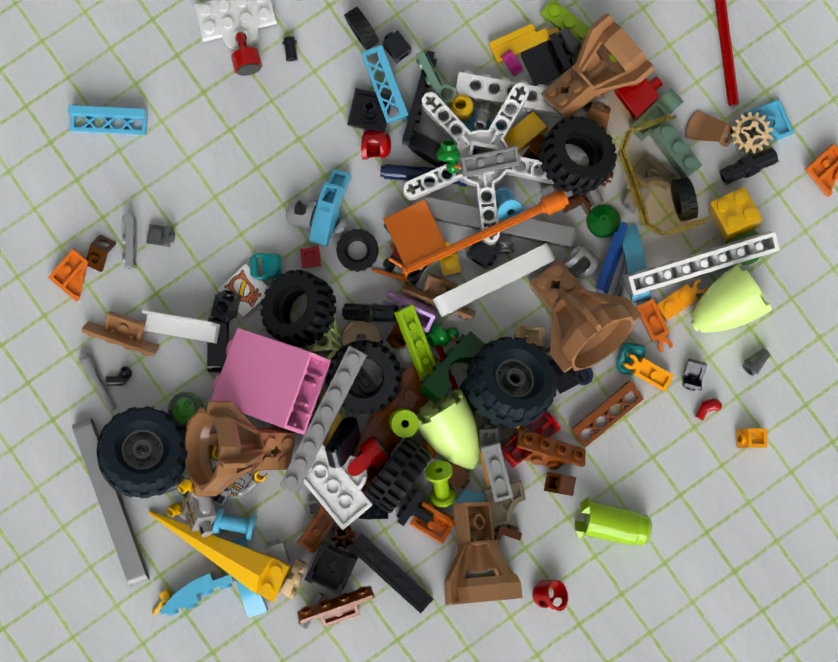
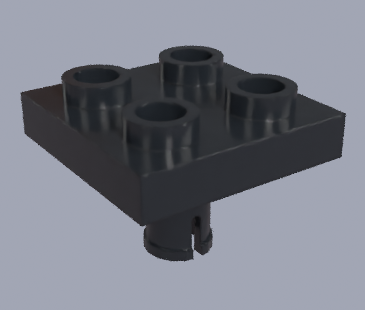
M355 88L347 126L368 131L385 132L387 122L376 93ZM380 94L381 98L389 101L390 95ZM391 105L389 106V108H388V110H387L388 116H389V111H390Z
M419 488L417 491L412 490L407 498L409 501L406 507L402 506L396 515L399 518L397 520L399 524L404 526L409 517L414 515L428 525L434 514L420 506L419 502L425 494L424 491Z

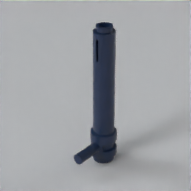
M473 149L472 155H475L476 149ZM385 164V166H381L380 177L390 180L409 181L436 168ZM446 170L442 172V177L450 179L452 174ZM428 178L424 181L435 183V181L431 178ZM462 180L452 183L457 184L460 187H466V185H468Z

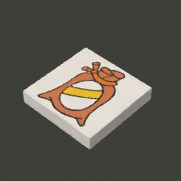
M244 264L218 290L220 292L231 290L241 297L238 312L245 318L261 303L266 295L264 294L265 290L269 288L262 280H257L250 276V267Z

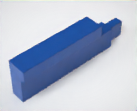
M621 222L618 232H614L595 288L598 293L608 294L623 251L621 246L628 226L625 222Z

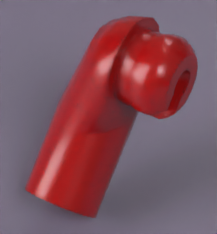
M715 398L703 401L695 417L703 421L708 411L721 410L722 403Z

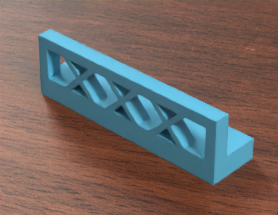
M380 45L362 52V58L387 124L402 119V122L408 120L409 116L383 46ZM377 53L379 60L376 66L368 63L366 56ZM377 70L385 74L383 83L374 79ZM383 87L391 90L392 95L389 101L381 98L380 94ZM389 106L396 107L399 115L389 118L387 114Z
M68 105V113L71 115V132L146 135L148 113L145 109ZM76 117H84L87 120L83 127H75ZM97 118H103L106 122L101 128H96L92 123ZM116 119H122L125 123L120 129H115L111 124ZM135 120H142V130H133L130 124Z

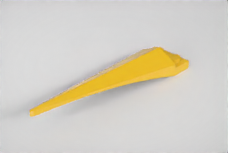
M148 511L151 516L252 592L261 595L271 602L276 601L292 566L276 557L212 534L202 537L200 531H191L189 525L154 511Z

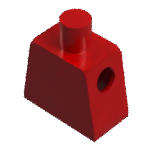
M657 76L650 81L645 78L636 86L616 88L614 93L635 121L657 100L659 95L655 90L663 84Z

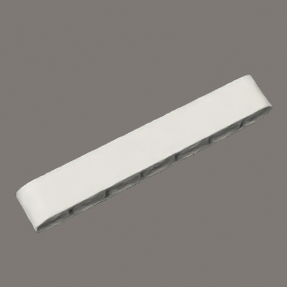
M548 243L434 298L433 301L441 317L554 262L556 258Z

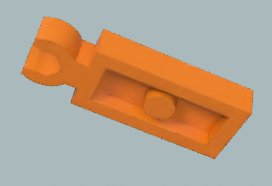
M654 299L637 306V310L641 313L640 319L651 342L658 341V351L660 353L664 351L662 348L663 343H667L668 347L672 348V342L666 338V335L670 334Z

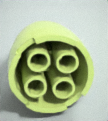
M738 263L722 274L707 289L696 305L691 316L693 320L690 323L696 331L700 330L702 333L725 331L748 324L772 311V308L768 302L765 303L762 291L747 270L743 271L742 264Z
M456 389L453 391V394L445 395L437 405L429 401L419 409L420 413L417 415L419 420L418 431L426 442L446 460L460 465L463 469L470 470L475 468L480 457L479 434L473 412L462 390Z

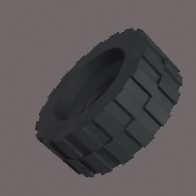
M357 6L344 14L351 30L366 50L379 43L375 31Z
M418 132L414 135L408 145L413 153L436 167H441L447 163L437 159L436 151L441 147L440 143Z
M685 177L672 180V201L678 218L681 222L697 218L698 202L690 178Z
M363 229L346 231L337 242V257L340 263L350 271H365L367 268H371L377 260V241L373 235ZM361 241L366 245L367 253L362 259L356 260L350 257L348 247L352 242Z

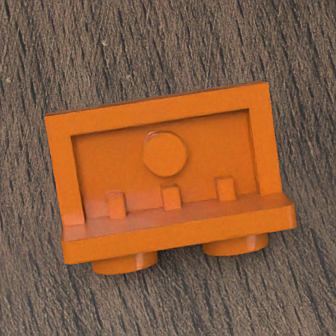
M422 502L420 506L433 513L434 516L428 525L414 516L409 525L442 545L455 525V521L450 514L446 512L441 513L436 510L437 507L433 504Z

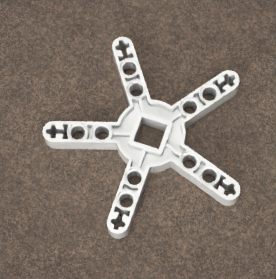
M517 83L513 86L489 130L470 132L447 105L432 92L426 93L422 97V108L450 140L457 143L456 148L460 151V157L472 155L473 149L489 152L508 148L504 138L526 102L529 88L524 83ZM522 90L523 95L521 94L518 101H516L517 92ZM427 100H434V107L431 104L427 106ZM513 106L516 112L510 114L506 112L505 108ZM446 113L449 118L446 121H441L438 115ZM503 122L506 125V129L499 130L496 124ZM453 127H459L461 129V133L459 135L452 134L451 129ZM520 157V162L525 166L523 171H517L515 167L464 177L461 167L457 173L452 174L450 179L442 177V172L447 170L445 164L406 182L403 187V193L408 200H416L462 180L476 188L480 228L482 231L490 225L499 223L494 185L499 183L505 175L554 184V182L548 180L545 171L542 175L534 173V168L541 167L542 162ZM431 178L435 181V184L432 187H427L424 181ZM418 182H421V188L416 189L415 194L407 193L410 186L415 189L419 187ZM489 193L492 199L485 202L482 200L481 195ZM491 212L494 218L487 221L484 219L483 214ZM500 232L496 233L492 240L488 237L483 239V242L487 245L495 244L499 239Z

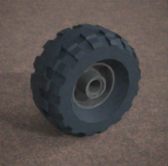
M500 337L498 340H492L485 344L475 354L466 371L465 388L466 391H469L468 398L471 405L477 407L478 410L476 412L481 417L486 416L490 423L497 426L502 424L506 428L524 427L537 420L550 407L557 390V381L554 380L556 372L554 366L549 364L550 358L546 353L543 354L539 350V346L534 343L529 344L526 342V339L519 337L512 339V337Z
M149 406L144 408H128L127 411L113 416L111 421L105 424L101 431L96 449L99 469L108 484L125 496L131 498L140 497L141 499L155 495L159 496L174 486L184 473L186 467L184 459H187L188 453L185 450V434L177 420H174L163 410L159 411Z

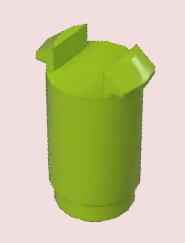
M590 497L580 502L581 513H585L584 522L575 520L574 530L579 539L584 535L631 546H643L649 541L652 521L648 515L640 514V512L592 502Z

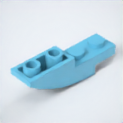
M333 169L328 182H324L315 209L309 242L328 246L340 215L339 208L352 178L350 173Z
M213 572L205 574L176 592L161 609V615L165 613L168 616L179 613L178 609L186 607V610L197 606V602L201 601L199 593L205 596L213 593L214 588L220 587L222 590L231 587V582H234L235 578L228 574L215 579Z

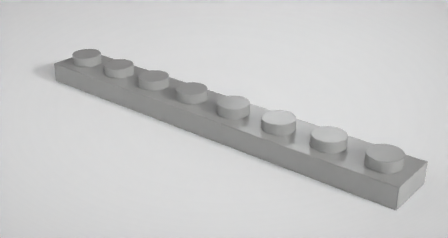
M352 346L348 347L279 486L296 495L298 494L368 354Z

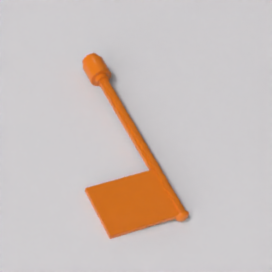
M563 190L554 191L541 197L539 205L449 246H446L425 199L387 216L383 220L404 264L402 271L408 276L413 271L540 213H547L549 216L560 211L569 204V201Z

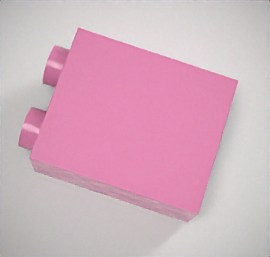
M237 328L235 336L227 344V358L223 369L213 382L214 393L211 401H231L241 413L305 435L331 360Z

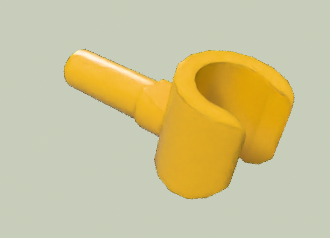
M168 589L158 595L162 601L155 607L152 614L156 615L172 597Z

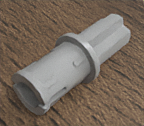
M482 101L479 110L476 111V121L474 123L476 130L486 129L487 121L490 119L489 111L491 104L489 102Z

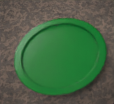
M598 205L591 209L592 211L587 215V227L597 237H610L620 227V215L612 206Z

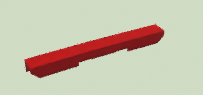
M436 345L435 347L441 362H443L446 358L442 346ZM449 368V379L454 391L459 388Z

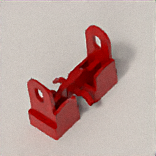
M547 410L537 420L528 425L533 433L549 438L561 429L560 425ZM514 435L501 446L503 457L513 468L523 461L524 452L527 451L516 446L517 435Z

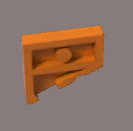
M831 144L804 169L827 197L832 195V188L835 181L838 180V148L835 144Z
M73 248L48 278L77 302L81 296L89 260Z

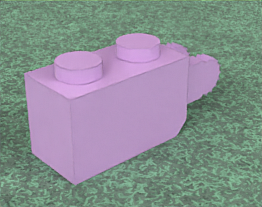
M390 290L387 291L386 296L399 302V309L409 304L414 305L422 329L428 333L438 309L410 298L405 294L399 295ZM382 301L381 305H394L387 301Z

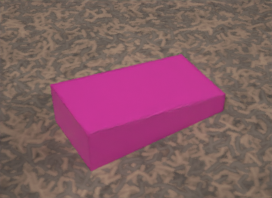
M510 49L500 56L513 76L523 70V67Z

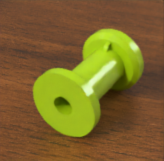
M400 408L391 413L389 427L399 437L408 438L417 432L419 420L410 410ZM406 420L405 425L402 426V421Z
M434 461L425 469L426 478L433 482L434 489L430 492V501L437 507H448L457 499L456 490L449 486L448 481L453 473L452 466L446 461Z

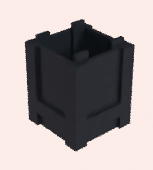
M323 541L304 580L310 583H317L334 591L333 594L341 596L358 556ZM335 561L338 570L330 572V568L327 565Z

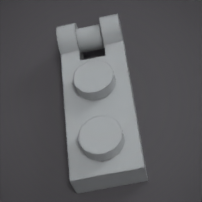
M126 213L122 216V222L125 224V234L122 235L125 253H122V263L128 269H136L137 221L131 214Z

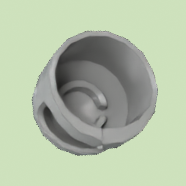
M301 200L290 202L286 210L287 222L293 227L311 229L318 201L310 200L308 205L303 204Z
M579 244L563 260V264L570 268L578 277L587 278L597 270L599 260L584 244Z

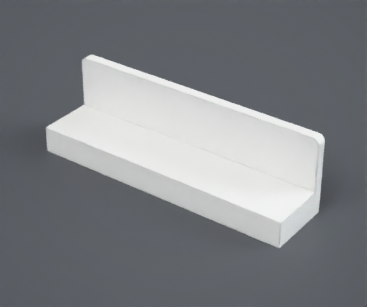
M145 310L141 311V313L147 315L144 331L217 344L220 324Z

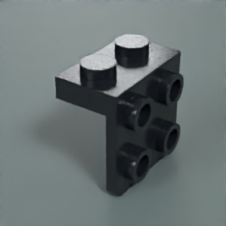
M556 32L549 35L547 41L521 53V58L535 86L560 77L572 67V59L569 54L565 53L563 49L565 47L561 37L557 36Z

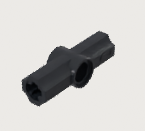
M772 147L755 155L750 154L738 160L737 163L719 171L721 180L725 185H729L744 177L745 179L751 177L762 169L779 162L778 155Z
M345 303L342 308V316L344 320L396 323L397 319L394 312L398 311L399 307L398 305H379L377 303Z

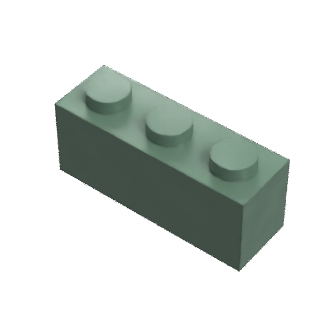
M669 120L651 132L650 137L681 178L689 177L703 166Z

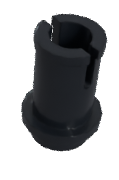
M293 36L283 38L282 45L285 47L286 61H297V40Z

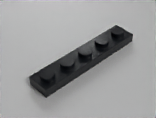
M427 50V54L435 68L437 63L435 52ZM424 69L420 75L403 135L402 145H409L417 133L414 130L415 125L420 123L422 113L419 112L422 105V97L425 95L426 87L430 88L425 80L427 75Z
M361 534L354 541V544L349 547L352 552L420 614L434 600L432 596L364 534Z

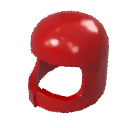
M364 131L361 140L362 160H368L371 157L386 158L391 152V138L389 134L384 131Z
M541 580L534 585L532 598L539 607H550L552 610L562 611L568 603V592L564 583L559 580ZM550 588L554 591L552 598L549 597ZM555 598L562 599V603L558 607L552 604Z

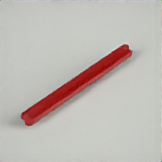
M715 0L727 101L729 106H735L739 104L727 4L726 0Z

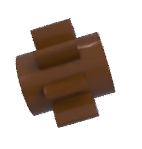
M350 525L344 530L340 526L333 528L335 535H331V539L335 541L337 548L341 546L346 549L350 544H354L352 538L356 537L354 531H351Z

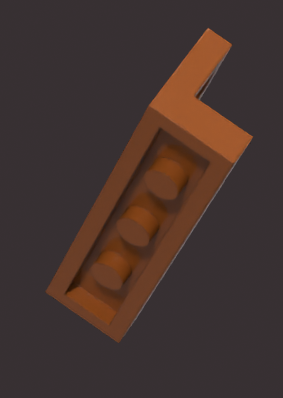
M628 381L570 429L584 448L644 399L635 389L636 386L632 381ZM630 391L638 398L633 403H624L625 395ZM614 404L621 405V413L617 416L610 415V408ZM600 416L606 417V425L603 428L595 427V420ZM585 428L592 429L591 438L585 442L579 433Z

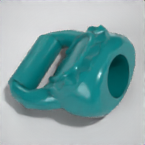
M257 253L251 256L250 276L254 279H278L277 276L281 275L280 254ZM257 258H262L263 274L258 276Z
M622 343L620 355L616 363L617 369L621 374L633 375V369H628L621 366L623 361L632 362V359L627 356L628 353L635 355L638 360L640 357L645 358L646 347L639 344Z

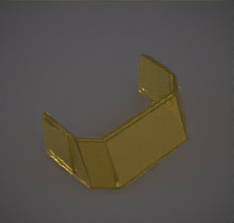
M670 114L641 123L626 131L622 135L616 151L617 160L639 225L657 236L680 233L707 223L706 220L710 219V216H706L664 231L649 221L648 212L640 191L641 186L637 182L625 149L630 135L656 127L676 118V115L671 116Z

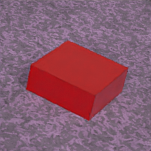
M319 247L300 249L303 269L321 266Z

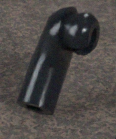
M124 366L117 376H106V386L125 385L131 378L132 371L129 367Z

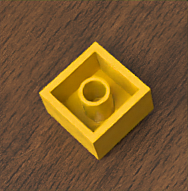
M745 187L710 202L708 212L725 242L759 228L763 219Z

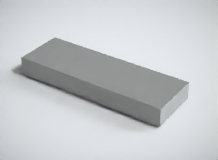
M517 146L460 157L464 177L521 166Z
M496 441L480 446L494 502L513 498L500 442Z

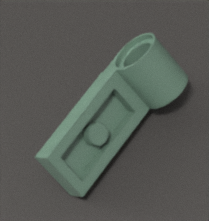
M426 51L416 54L418 57L416 62L421 70L424 69L427 75L425 80L428 86L435 89L438 97L443 102H452L458 95L457 89L453 85L442 84ZM446 88L452 90V96L449 99H446L443 95Z
M670 88L629 128L643 141L684 101Z

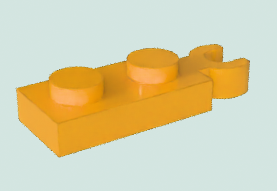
M701 279L694 281L691 288L686 284L657 304L665 321L697 301L696 294L706 292V287L702 290L697 288V284L701 282Z
M627 354L632 359V362L630 364L623 362L622 365L624 367L633 369V375L664 392L666 391L674 377L673 374L643 357H640L638 360L635 355Z

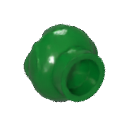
M446 140L441 142V147L437 149L436 156L439 161L448 162L446 169L449 173L454 174L462 167L457 162L461 154L459 149L456 148L457 143L455 141Z
M442 323L433 324L430 327V332L426 333V339L432 347L436 345L446 346L449 340L456 342L459 336L457 328L450 327L445 330Z

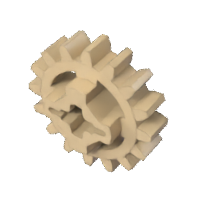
M747 112V117L741 114L740 121L734 120L737 125L731 126L735 133L730 134V136L736 138L732 142L733 144L739 143L737 149L740 150L745 147L744 152L748 153L749 149H751L752 153H756V148L762 151L763 144L769 145L766 140L767 138L772 139V136L768 134L773 131V128H768L771 122L764 121L765 115L759 118V112H755L754 116H752L751 112ZM751 120L749 125L741 126L745 121ZM758 122L762 124L764 132L759 129ZM754 127L753 131L760 135H752L750 138V134L743 130H751ZM739 133L743 134L745 143L741 141ZM762 139L759 143L752 145L754 140Z

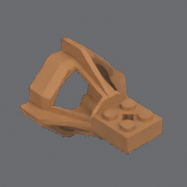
M606 13L589 28L588 34L583 38L576 63L547 87L541 95L546 103L562 118H570L593 98H598L600 95L616 88L633 87L640 84L654 71V66L647 60L642 50L624 29L613 20L611 15ZM609 55H613L617 61L612 62Z
M560 260L529 282L531 289L552 313L550 356L563 372H567L571 368L574 371L597 365L622 345L634 329V322L641 318V313L628 298L592 292L583 288ZM556 285H559V286H560L559 289L553 288V287L556 286Z
M209 401L207 407H201L187 422L184 443L185 450L188 453L187 459L184 460L188 479L194 484L193 494L196 497L217 496L251 470H287L292 459L296 433L284 428H256L231 401ZM213 425H215L217 432H211ZM208 445L219 446L215 473H213L209 463Z
M491 502L453 504L458 550L444 581L445 605L523 598L521 581L505 561L498 545L499 542L495 540ZM494 569L496 576L465 579L467 571H473L474 573Z

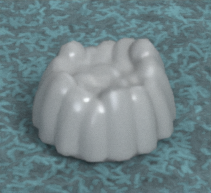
M343 217L338 218L333 230L334 234H344L348 223Z

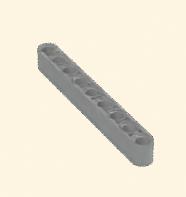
M425 196L416 200H410L409 206L425 199L435 221L481 230L478 207ZM491 212L483 214L484 219L487 221L494 218ZM529 218L501 231L500 234L574 249L577 229Z
M92 418L73 424L74 435L127 582L130 586H134L150 579L120 492L114 490L108 484L98 466L96 449L99 434Z

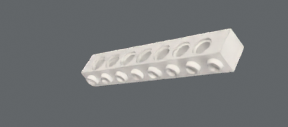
M463 70V72L458 73L456 89L458 94L467 95L471 98L472 102L481 103L484 101L489 102L493 106L502 107L508 97L507 92L512 90L517 82H512L511 79L505 77L500 79L492 78L493 76L489 74L474 75L472 71ZM526 81L518 82L526 84L529 88V93L536 96L534 101L527 99L520 111H534L536 114L562 118L545 102L541 95L548 87L547 85L538 84L533 86ZM472 83H478L481 88L479 90H473L471 89L470 85ZM495 86L499 89V92L492 94L489 88ZM522 90L517 92L516 101H518L521 94L523 95ZM600 95L598 98H593L587 103L590 106L593 102L608 105V99H604V96ZM513 106L506 107L509 109H515ZM596 106V107H598V108H600V109H604V110H605V108L602 107V106ZM581 108L573 116H579L580 119L581 117H586L588 111Z
M767 231L623 275L628 294L637 295L780 251L776 233Z

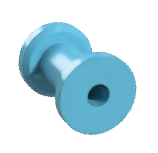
M502 186L495 188L497 217L500 222L524 212L522 204L514 198V194L509 188ZM490 194L488 196V201L492 199Z
M218 507L213 525V534H218L223 529L246 534V540L252 541L257 515L252 514L249 519L224 514L225 510L223 507Z

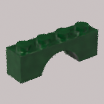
M471 331L466 336L462 334L455 342L458 344L456 348L450 347L444 354L446 359L443 362L439 360L434 365L432 375L430 376L427 373L420 381L422 386L419 388V391L435 405L452 387L449 379L450 366L455 363L469 364L475 354L485 345Z

